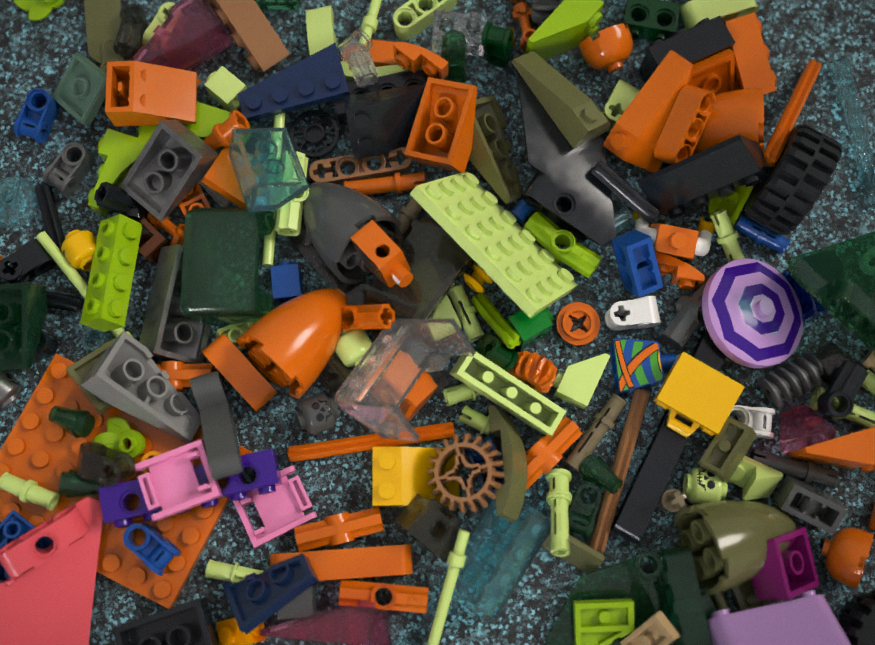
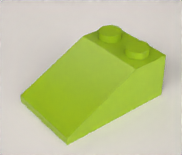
M563 0L528 38L525 54L534 51L542 59L546 60L577 48L579 43L589 36L593 39L599 30L597 25L603 18L601 12L604 2L602 0Z

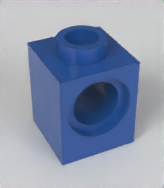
M282 261L277 263V266H270L273 299L277 305H281L303 294L302 273L298 263Z

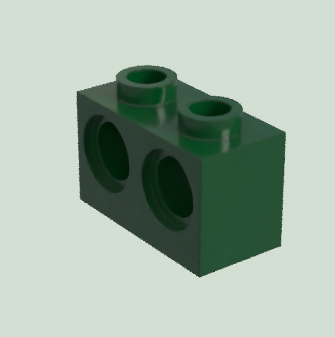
M627 0L622 23L628 25L633 40L643 39L654 42L662 39L664 41L671 38L677 30L681 4L663 0ZM632 18H638L641 22L634 21ZM658 22H662L667 26H661L658 24Z

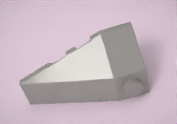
M123 331L94 364L81 386L104 402L187 443L191 442L201 424L200 414L186 396L174 388L168 380L170 376L165 370L161 371L151 357L153 355L149 349Z

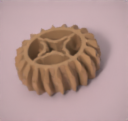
M465 433L462 442L460 436L456 434L453 436V445L447 439L443 440V445L446 448L444 451L439 447H435L434 451L439 454L437 459L429 457L428 461L435 464V467L426 469V473L434 475V478L427 480V484L430 486L437 485L431 494L435 497L442 494L439 504L445 505L450 500L449 510L455 511L459 504L460 513H466L469 504L472 512H478L477 502H480L484 508H487L489 505L485 499L486 496L496 500L495 493L491 491L493 487L496 489L501 487V484L496 482V478H504V473L496 472V469L503 467L504 464L502 460L494 461L500 453L498 450L489 452L492 447V443L489 441L481 446V436L477 435L472 442L471 435ZM465 450L479 452L486 463L471 464L465 454ZM456 454L454 468L444 474L447 462ZM463 467L474 470L471 471V475H468L469 479L467 481L459 476ZM488 472L484 486L475 494L477 478ZM460 482L467 497L455 496L447 488L446 483Z

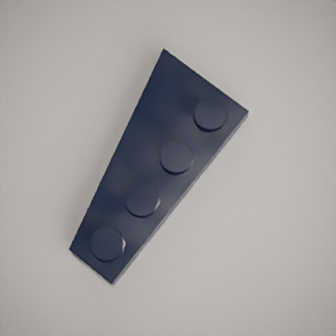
M333 43L237 95L242 114L250 122L343 98V96H350L336 44Z

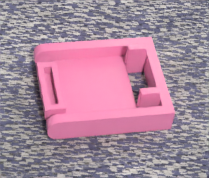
M201 439L134 465L136 471H143L149 468L150 472L137 477L148 510L151 511L162 507L163 511L151 515L153 522L223 496L218 481H214L211 475L205 443ZM198 458L202 460L209 483L201 486L192 463L193 460Z
M294 465L280 471L283 485L275 486L276 492L259 495L258 491L247 493L248 498L233 501L254 548L318 517L316 512H311L306 516L304 514V511L312 508L313 505L299 475L289 480L287 478L288 475L296 471ZM254 502L265 526L254 530L244 506Z

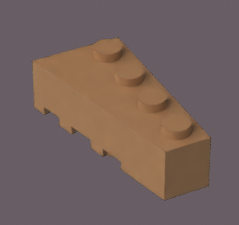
M207 0L216 9L215 13L222 24H226L232 32L231 37L239 48L242 47L247 53L248 57L246 59L254 71L259 70L262 74L290 55L255 0Z

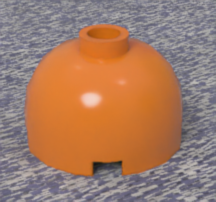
M624 23L599 31V35L593 41L589 36L579 43L578 48L584 61L592 69L598 71L608 70L609 73L622 69L624 67L623 62L630 57L633 51L632 35L628 25H624Z
M848 527L837 531L832 540L825 538L820 555L826 557L825 567L828 574L837 582L857 589L864 571L866 559H868L874 534L863 529Z

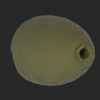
M721 500L681 508L674 519V524L678 526L680 542L675 543L683 570L692 583L698 582L705 589V594L707 595L718 594L752 579L760 572L765 563L768 540L797 529L796 521L789 513L771 505L743 500ZM790 542L780 543V551H785Z

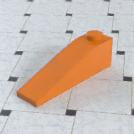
M670 50L615 123L603 143L604 147L623 161L653 173L657 172L663 162L657 160L654 156L656 143L680 90L690 83L694 64L675 51Z

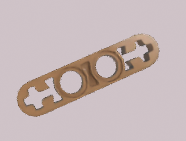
M402 146L378 156L354 159V155L351 154L318 160L311 164L309 175L313 183L329 182L344 184V181L379 178L395 175L398 172L400 174L410 170L412 159L404 155L406 148ZM398 155H402L403 159H405L403 165H399L398 161H395ZM385 157L389 158L390 168H386ZM373 158L379 159L382 163L381 167L375 171L367 168V162ZM351 163L355 166V171L350 175H344L340 171L342 165ZM336 165L335 169L338 177H334L332 166ZM323 168L325 172H328L325 173V178L320 179L318 175H315L319 173L318 169Z

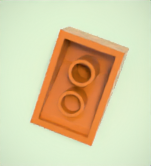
M428 77L404 155L419 164L464 174L473 144L477 87L475 85Z
M875 427L787 452L786 454L789 459L811 461L817 464L844 469L861 468L862 472L875 470Z

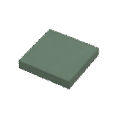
M75 52L52 97L80 123L90 126L106 98L107 74L83 54Z

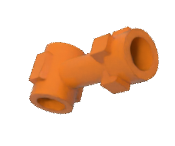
M521 2L513 6L512 17L513 20H519L523 34L519 43L522 50L526 52L528 38L536 30L532 29L529 21L532 9L528 8L527 3Z
M150 212L148 213L147 220L152 223L155 229L162 228L173 237L170 245L180 244L188 248L190 247L194 233L190 226L179 224L177 227L169 220V216L164 221H159Z

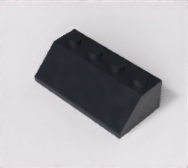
M739 134L639 179L637 182L649 202L660 211V215L673 219L684 215L685 210L689 208H701L710 204V199L718 196L720 198L730 196L736 192V188L743 185L746 187L756 185L762 182V177L770 173L760 144Z

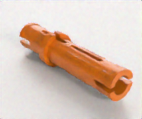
M424 171L400 175V172L395 173V176L344 181V186L365 195L389 192L403 194L402 191L413 190L417 185L426 182Z

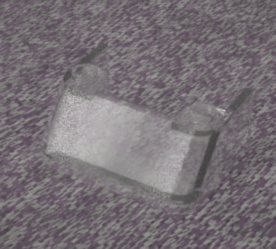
M396 319L390 329H383L337 391L334 401L343 412L383 438L417 442L420 436L399 410V406L423 372H438L447 365L451 356H474L476 352L454 319Z

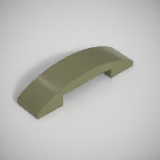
M491 405L488 406L490 433L501 439L505 484L501 485L500 489L495 488L496 510L498 516L512 523L517 521L524 503L527 486L526 453L521 435L513 420L508 414Z

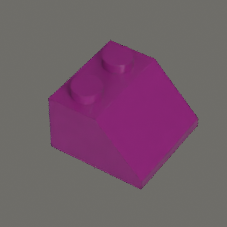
M806 527L794 529L768 540L765 563L760 572L752 578V586L755 590L757 601L789 600L803 592L820 586ZM789 541L790 544L787 549L781 552L779 544Z

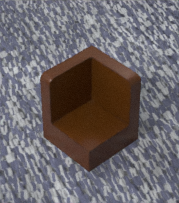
M143 217L140 220L144 228L141 232L138 252L153 265L159 258L161 247L170 246V243Z

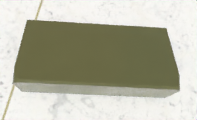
M728 416L719 434L714 436L697 464L727 483L757 436L754 429Z
M551 529L542 543V547L548 551L551 549ZM569 535L570 554L560 557L589 575L593 574L605 559V555Z

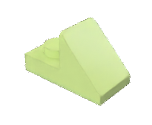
M744 456L729 482L743 488V500L770 497L783 477V473Z

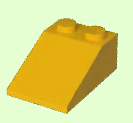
M373 447L372 505L374 507L448 506L450 500L445 505L439 504L442 494L436 497L431 494L437 485L430 486L427 484V480L434 478V475L426 473V469L435 467V464L428 461L429 457L436 459L439 457V454L434 451L435 448ZM456 454L447 462L444 474L454 468ZM459 482L446 483L450 492L459 497Z

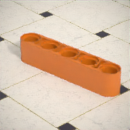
M411 544L270 554V568L274 564L304 554L309 558L319 579L318 581L413 574Z

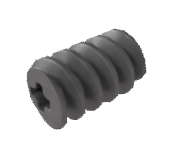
M806 352L802 357L795 358L793 362L784 364L783 368L778 367L773 373L765 374L764 378L759 377L758 384L766 398L779 408L783 406L781 397L789 403L792 401L791 392L796 397L802 396L801 388L809 392L812 390L811 383L819 387L821 385L820 376L824 372L820 361L812 353Z

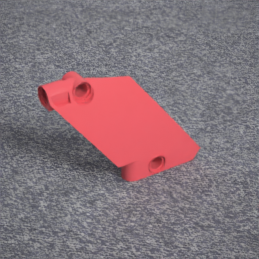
M86 496L0 549V563L9 575V578L0 583V645H89L96 570L103 522L100 500ZM48 536L52 539L51 545L46 548H38L35 545L40 537Z

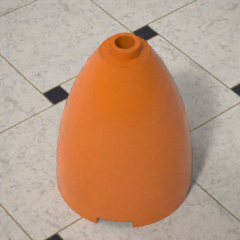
M762 88L738 89L716 94L714 108L692 156L739 134L759 143L764 153V95Z
M324 288L297 296L279 305L257 320L238 337L237 343L240 347L243 348L245 346L247 348L248 360L276 387L278 385L283 388L287 387L290 389L289 395L299 399L316 381L335 351L343 330L341 326L343 325L344 314L341 307L348 305L346 302L348 298L338 288Z

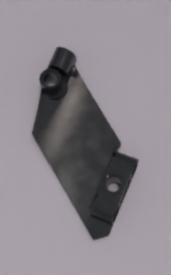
M518 50L505 71L517 79L527 164L532 166V170L536 173L521 197L528 205L564 230L570 231L574 237L584 241L590 239L599 246L610 243L611 239L616 238L611 190L591 173L592 168L600 160L607 164L602 135L574 149L512 64L513 59L524 55V53ZM557 201L565 205V212H561L557 208Z

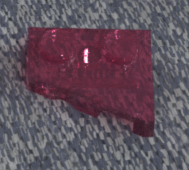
M808 405L795 406L791 410L781 413L780 448L783 454L836 438L835 428Z

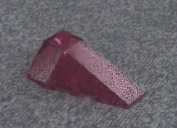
M181 0L169 11L170 15L161 26L158 25L153 31L155 33L146 46H141L130 61L189 70L212 59L234 43L223 22L205 0Z
M358 601L357 606H343L260 629V636L347 645H392L385 610L375 608V602Z

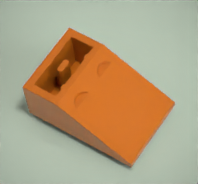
M139 61L107 62L105 113L115 127L158 125L161 120L176 119L182 124H196L197 73Z

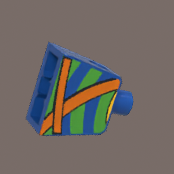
M613 339L609 343L615 394L622 395L633 392L636 389H644L660 384L664 381L663 371H670L677 358L676 354H661L659 342Z

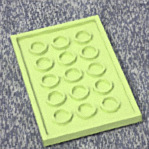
M465 171L464 174L458 173L420 184L410 193L529 318L540 313L577 287L578 284L574 281L573 275L554 261V256L548 250L543 249L535 241V237L516 222L517 219L511 212L504 210L497 203L498 200L492 193L485 191L479 185V180L473 174Z

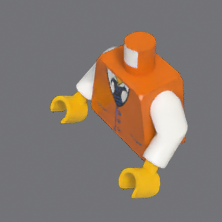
M633 210L631 218L635 221V230L651 236L655 252L693 261L694 255L705 256L709 252L715 227L713 222L705 221L704 216L700 218L698 231L660 223L649 224Z

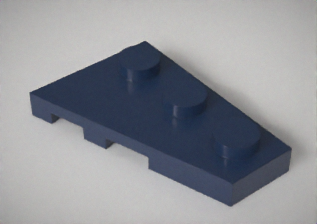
M300 554L272 565L266 572L258 575L251 573L246 575L243 581L235 584L229 582L222 586L240 631L248 634L319 579L309 558L304 554Z

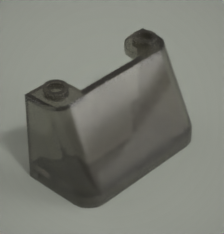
M423 216L421 219L416 218L412 222L408 230L410 234L399 247L411 269L410 272L413 274L411 283L406 287H400L396 283L393 287L388 288L377 277L375 281L369 280L362 291V294L365 295L363 304H390L392 310L395 311V321L392 324L418 341L427 329L424 325H427L429 320L434 317L436 309L461 274L466 272L468 266L471 267L475 262L434 219Z

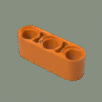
M689 84L680 90L654 149V156L657 160L673 165L692 156L715 105L716 97L713 92Z
M224 333L202 350L206 358L256 412L278 393Z

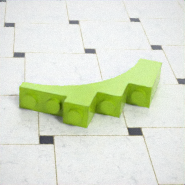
M197 102L196 124L184 125L200 139L204 140L212 133L214 125L217 123L222 124L230 117L231 112ZM250 122V130L234 138L233 145L242 151L245 148L244 142L252 130ZM158 125L139 126L138 137L107 128L105 136L100 138L98 153L105 163L100 166L96 186L90 190L88 195V206L96 214L107 216L109 212L108 209L97 206L96 200H94L95 192L100 187V184L108 182L120 187Z

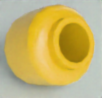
M73 230L65 236L61 251L73 268L90 271L97 239L90 231Z

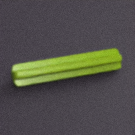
M478 293L477 296L472 297L473 306H475L476 310L504 344L510 349L521 344L520 335L486 295Z

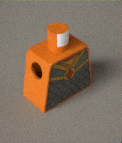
M373 220L350 237L364 265L388 288L393 287L396 283L400 287H406L411 283L413 274L410 272L411 269L402 250Z

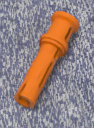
M233 110L226 121L222 124L217 123L214 125L212 133L203 141L215 151L221 146H230L233 144L235 137L250 130L249 122L242 113Z

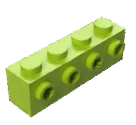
M122 214L100 221L80 324L101 332H108L125 326L143 224Z

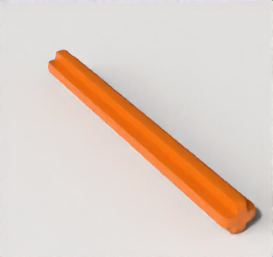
M815 59L809 60L763 153L768 167L774 166L778 161L822 68L821 63L816 62Z
M452 422L290 446L287 449V454L290 462L369 451L373 450V447H395L453 438L455 430Z

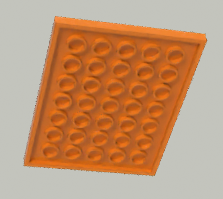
M56 353L0 449V477L5 472H9L26 481L34 480L38 482V486L52 492H57L60 498L56 507L50 511L32 502L24 503L19 500L18 496L0 490V522L12 510H15L36 527L86 496L100 500L98 488L138 479L137 476L144 474L142 471H136L134 465L140 463L146 453L150 451L166 453L200 439L204 441L202 426H199L192 441L187 443L114 406L100 415L67 374L66 368L75 362ZM121 417L127 420L131 430H137L144 436L146 447L138 457L132 458L127 470L119 474L108 475L105 473L106 458L97 456L91 449V443L97 435L108 432V418ZM129 439V441H128V447H129V448L131 447V440H130V439ZM239 445L241 455L254 453ZM201 458L192 461L193 466L203 464ZM227 478L217 480L220 490H223L227 486ZM138 495L132 496L129 501V506L134 511L140 505ZM230 497L219 499V505L201 508L200 504L190 508L189 512L172 515L156 522L152 520L143 521V517L132 519V524L144 523L151 525L181 550L180 556H175L164 568L165 573L162 576L150 570L124 544L123 534L129 526L114 528V524L102 522L96 572L167 609L173 608ZM140 528L134 533V541L138 545H142L146 540V534Z

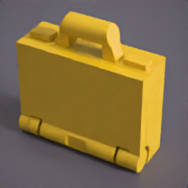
M682 352L675 359L653 401L659 407L669 410L666 426L687 438L699 427L701 431L713 436L719 434L745 386ZM678 415L692 423L691 426L677 420L675 416Z

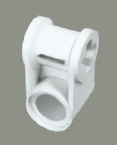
M645 296L614 303L605 313L604 322L606 326L613 331L660 325L661 321L656 296ZM616 312H618L619 316H624V319L622 321L620 317L614 316Z
M734 405L730 413H734L739 422L753 428L757 435L756 438H774V433L771 430L772 416L775 415V409Z

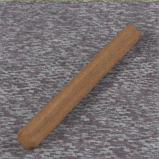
M636 389L634 391L589 543L591 548L600 553L604 552L649 400L650 392L643 389Z

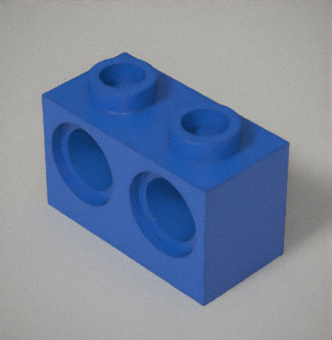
M633 230L611 239L624 290L637 297H642L663 288L651 236Z

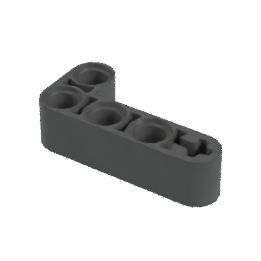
M219 371L190 378L192 392L200 412L206 455L213 480L217 481L243 473L244 468L233 413Z

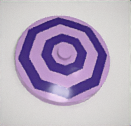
M744 258L733 260L723 265L708 279L702 295L704 323L715 345L728 358L749 368H767L785 361L794 353L799 345L803 331L802 309L794 289L779 271L762 261Z

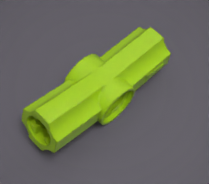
M536 211L524 224L523 229L528 230L535 237L536 241L554 256L556 263H565L588 279L602 261L603 257L575 241V237L570 231L561 230L554 222L540 212ZM556 244H562L567 249H560Z

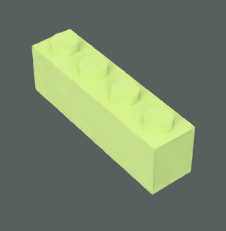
M473 349L464 350L449 373L541 434L552 436L566 413V410Z

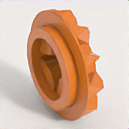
M570 303L563 307L557 316V332L563 341L573 346H585L593 341L599 333V315L593 307L586 303ZM585 316L586 318L582 324L584 330L582 331L578 328L576 331L571 332L573 326L571 319L577 321Z

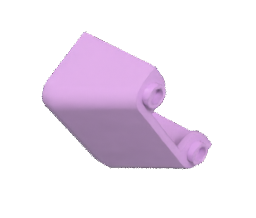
M815 590L803 592L795 600L730 613L729 609L715 611L711 613L712 619L704 623L711 645H851L824 595H817Z

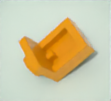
M235 617L215 623L220 645H251L266 640L264 622L248 634L240 631Z

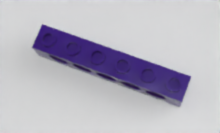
M267 449L241 455L244 472L250 468L256 471L254 482L245 484L243 481L244 472L226 477L227 486L221 490L223 496L201 504V508L219 505L218 500L230 497V502L246 499L249 492L258 491L259 495L276 492L275 486L283 485L276 451L274 449ZM203 464L194 466L200 486L209 483ZM138 479L98 488L103 522L114 524V528L132 525V519L143 517V521H151V515L163 511L162 507L151 511L148 510ZM138 495L140 505L133 511L129 506V501L132 496ZM187 509V510L182 511V512L177 513V514H182V513L189 512L190 509Z

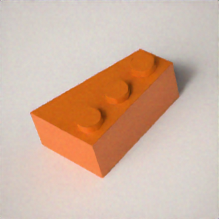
M756 13L725 21L724 24L735 41L731 49L735 53V90L757 87L762 88L763 95L776 91V75L770 68L768 60L769 50L763 42L761 35L762 24L756 17Z

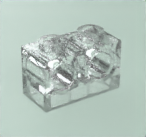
M447 9L434 11L432 52L483 56L484 47L482 46L481 38L487 15H481L478 12L457 13ZM443 28H449V29H451L452 31H450V32H443V31H441V29H443ZM474 30L478 33L472 35L467 33V31Z

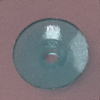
M15 176L0 180V226L19 228L35 218L40 207L35 193L36 186L32 182ZM10 196H13V200L9 203H6L7 199Z

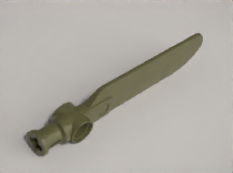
M84 0L88 54L91 59L101 65L100 69L107 74V62L127 61L122 1Z

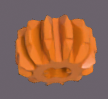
M517 352L518 360L509 371V374L540 394L548 393L554 384L558 370L553 365V362L547 360L544 355H538L536 352Z

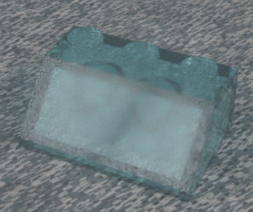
M287 128L232 130L228 154L248 212L276 211L308 189L307 179Z

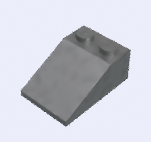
M178 119L161 120L123 180L120 188L159 221H164L204 177L218 153Z

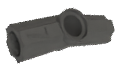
M708 279L692 296L685 294L677 301L676 315L661 335L664 342L675 349L680 350L685 345L699 324L705 325L702 314V295Z

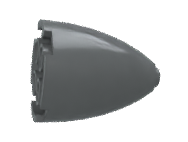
M314 182L307 185L309 195L303 201L302 214L308 235L316 251L340 281L346 284L364 282V276L370 274L371 271L364 265L350 237L373 220L400 247L403 239L399 235L401 222L384 206L357 190L329 182Z

